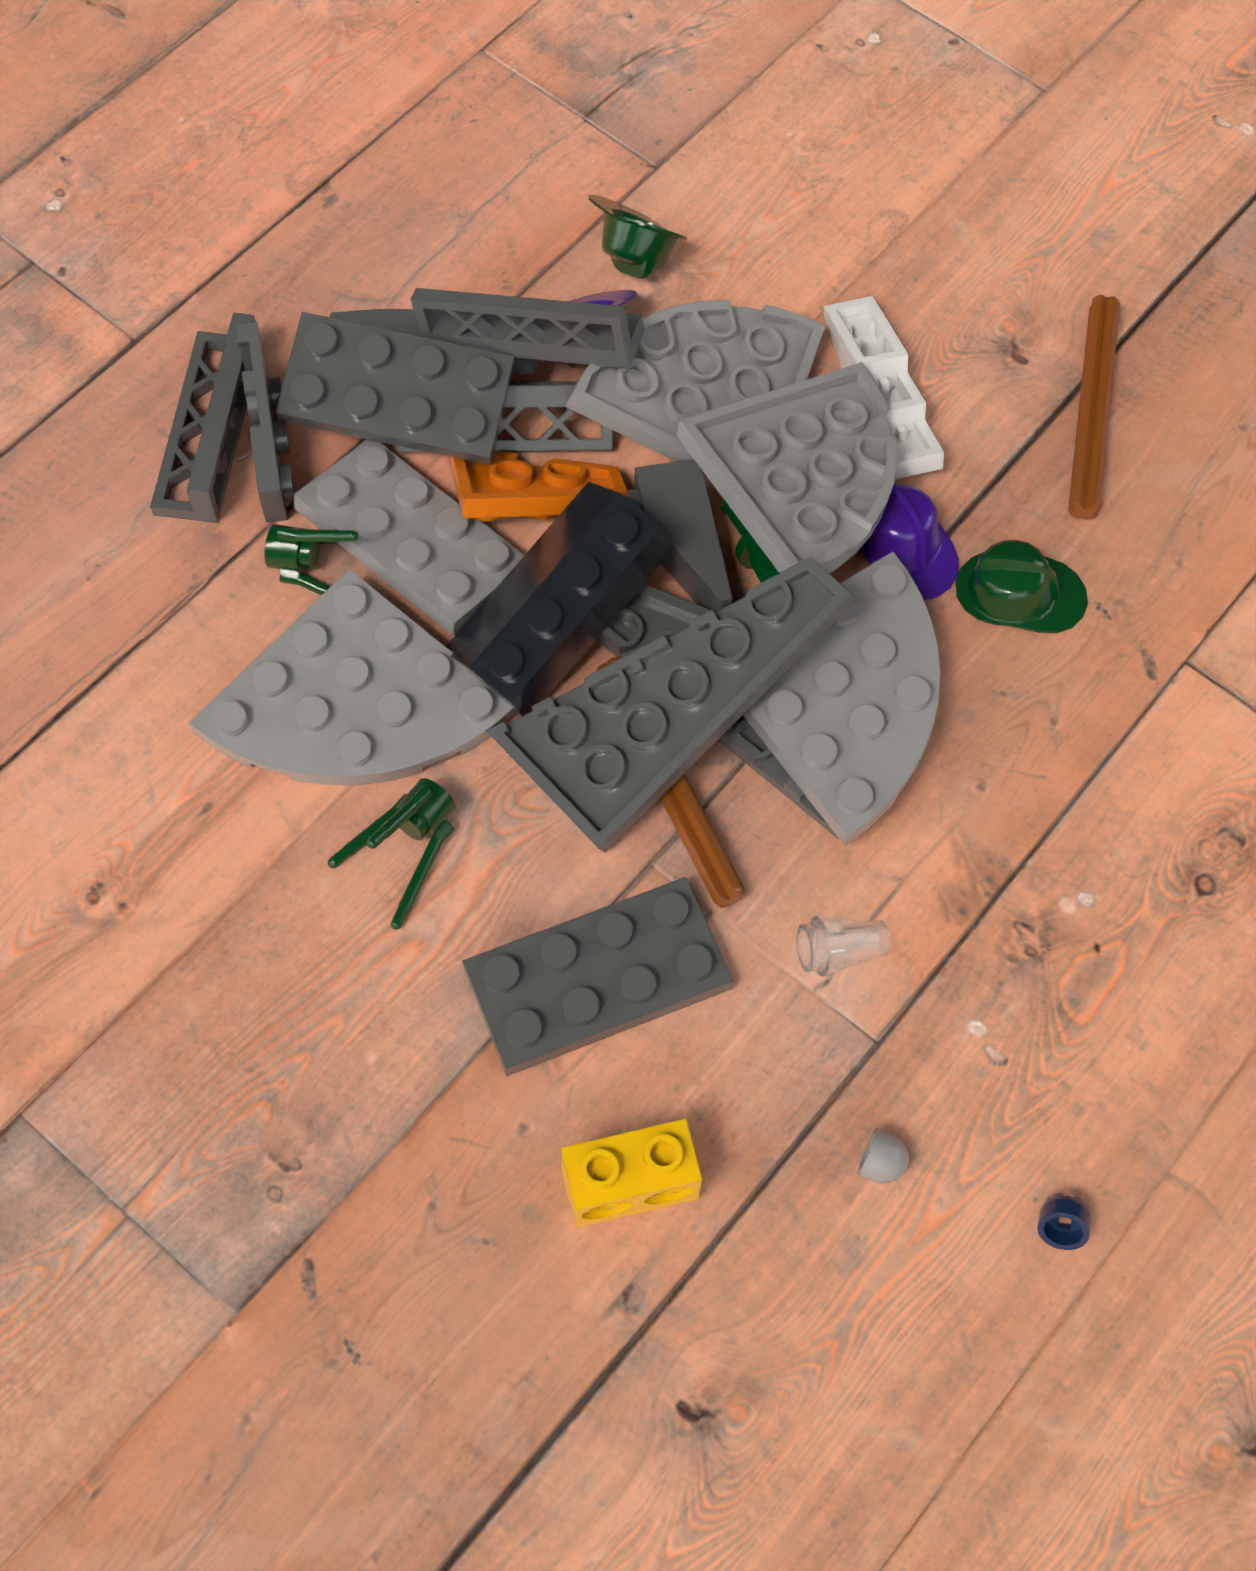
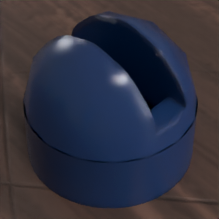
M1058 1193L1048 1197L1039 1214L1037 1230L1041 1239L1048 1245L1061 1250L1078 1249L1089 1240L1091 1216L1088 1205L1078 1196L1073 1198L1063 1196V1193ZM1059 1217L1071 1219L1070 1226L1058 1223Z

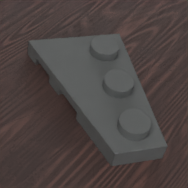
M258 322L235 324L245 367V371L242 372L244 392L250 421L254 423L249 425L261 506L266 523L288 520L285 498L294 497L295 489L290 464L281 465L280 453L290 452L286 422L276 420L275 413L282 389L280 376L270 377Z

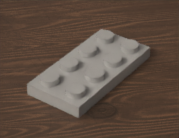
M367 439L294 494V509L320 530H354L358 532L359 538L356 541H340L337 543L452 636L458 633L524 556L523 553L480 520L475 518L463 519L460 505L378 441Z

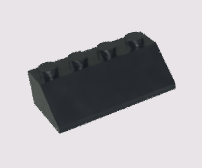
M588 481L445 647L452 652V658L508 703L521 717L532 712L531 706L548 697L674 550L663 526L621 493Z

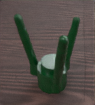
M273 524L266 537L264 549L265 563L269 568L280 569L279 580L281 583L299 585L322 596L331 586L303 574V571L306 568H315L319 558L320 544H338L337 542L340 541L354 542L359 538V535L354 530H316Z
M421 778L408 794H403L391 809L344 845L327 862L330 868H336L365 845L371 849L378 847L399 828L415 840H422L425 835L431 837L391 920V927L395 930L402 927L442 844L455 830L447 821L448 817L456 809L454 800L440 785L427 778Z

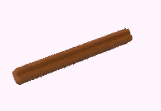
M1102 294L1092 299V305L1089 308L1068 511L1072 517H1082L1086 520L1097 516V511L1101 504L1120 303L1116 297H1105Z
M614 657L609 659L607 662L599 665L596 671L610 665L611 663L621 658ZM683 774L660 799L713 902L721 908L731 906L745 896V888L688 779Z

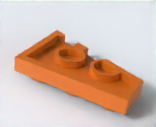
M497 451L496 460H492L491 465L449 457V465L463 519L475 518L480 521H495L501 517L523 516L539 520L550 519L555 515H560L588 481L619 492L628 499V492L618 466L557 458L546 461L543 466H537L517 460L518 453Z

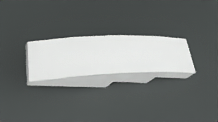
M869 296L824 306L823 315L841 368L862 362L887 402L889 410L886 417L891 428L892 437L897 438L898 463L895 479L943 469L944 451L925 421L926 402L907 372L908 353L874 297Z

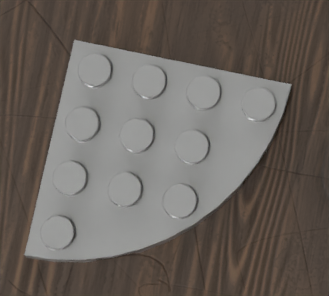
M731 300L698 301L676 305L655 312L642 319L644 334L630 369L596 366L590 363L575 385L565 407L675 461L691 460L693 457L676 436L679 421L807 380L825 325L800 314L770 305H765L762 310L732 306Z
M862 362L681 419L676 434L779 573L808 557H812L822 568L831 573L856 554L872 535L882 518L894 485L898 463L897 438L892 437L891 428L886 417L889 410L887 402Z
M894 552L840 583L852 594L856 602L743 714L746 721L844 846L867 831L882 817L908 783L921 761L930 738L939 702L940 663L933 623L921 593L911 575Z
M349 569L211 701L189 725L195 735L214 749L251 768L253 765H256L266 770L289 775L291 780L322 785H362L387 782L422 773L425 766L444 760L458 752L463 755L491 737L487 730L502 722H509L517 712L452 658V652Z

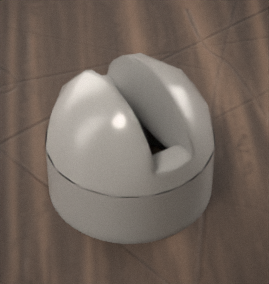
M875 1128L862 1156L857 1175L881 1184L890 1183L902 1177L909 1164V1154L904 1143L893 1134Z

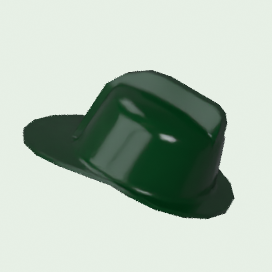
M589 194L588 200L604 211L602 250L611 256L614 267L621 273L640 279L647 278L653 269H660L664 266L678 238L687 240L686 236L668 231L654 220L632 208L605 197Z
M1016 539L1000 541L988 547L985 552L971 557L960 568L955 581L958 601L963 609L977 620L1038 633H1060L1073 628L1084 617L1088 605L1086 588L1078 574L1064 563L1044 557L1042 552L1030 543Z

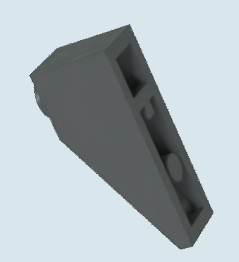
M694 459L635 467L634 490L627 491L628 500L663 526L674 549L662 563L664 568L697 605L714 612H718L731 605L733 599L702 469Z

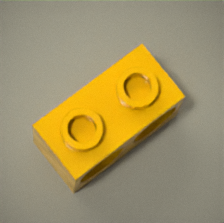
M687 1119L561 1147V1168L575 1228L699 1199L702 1177Z

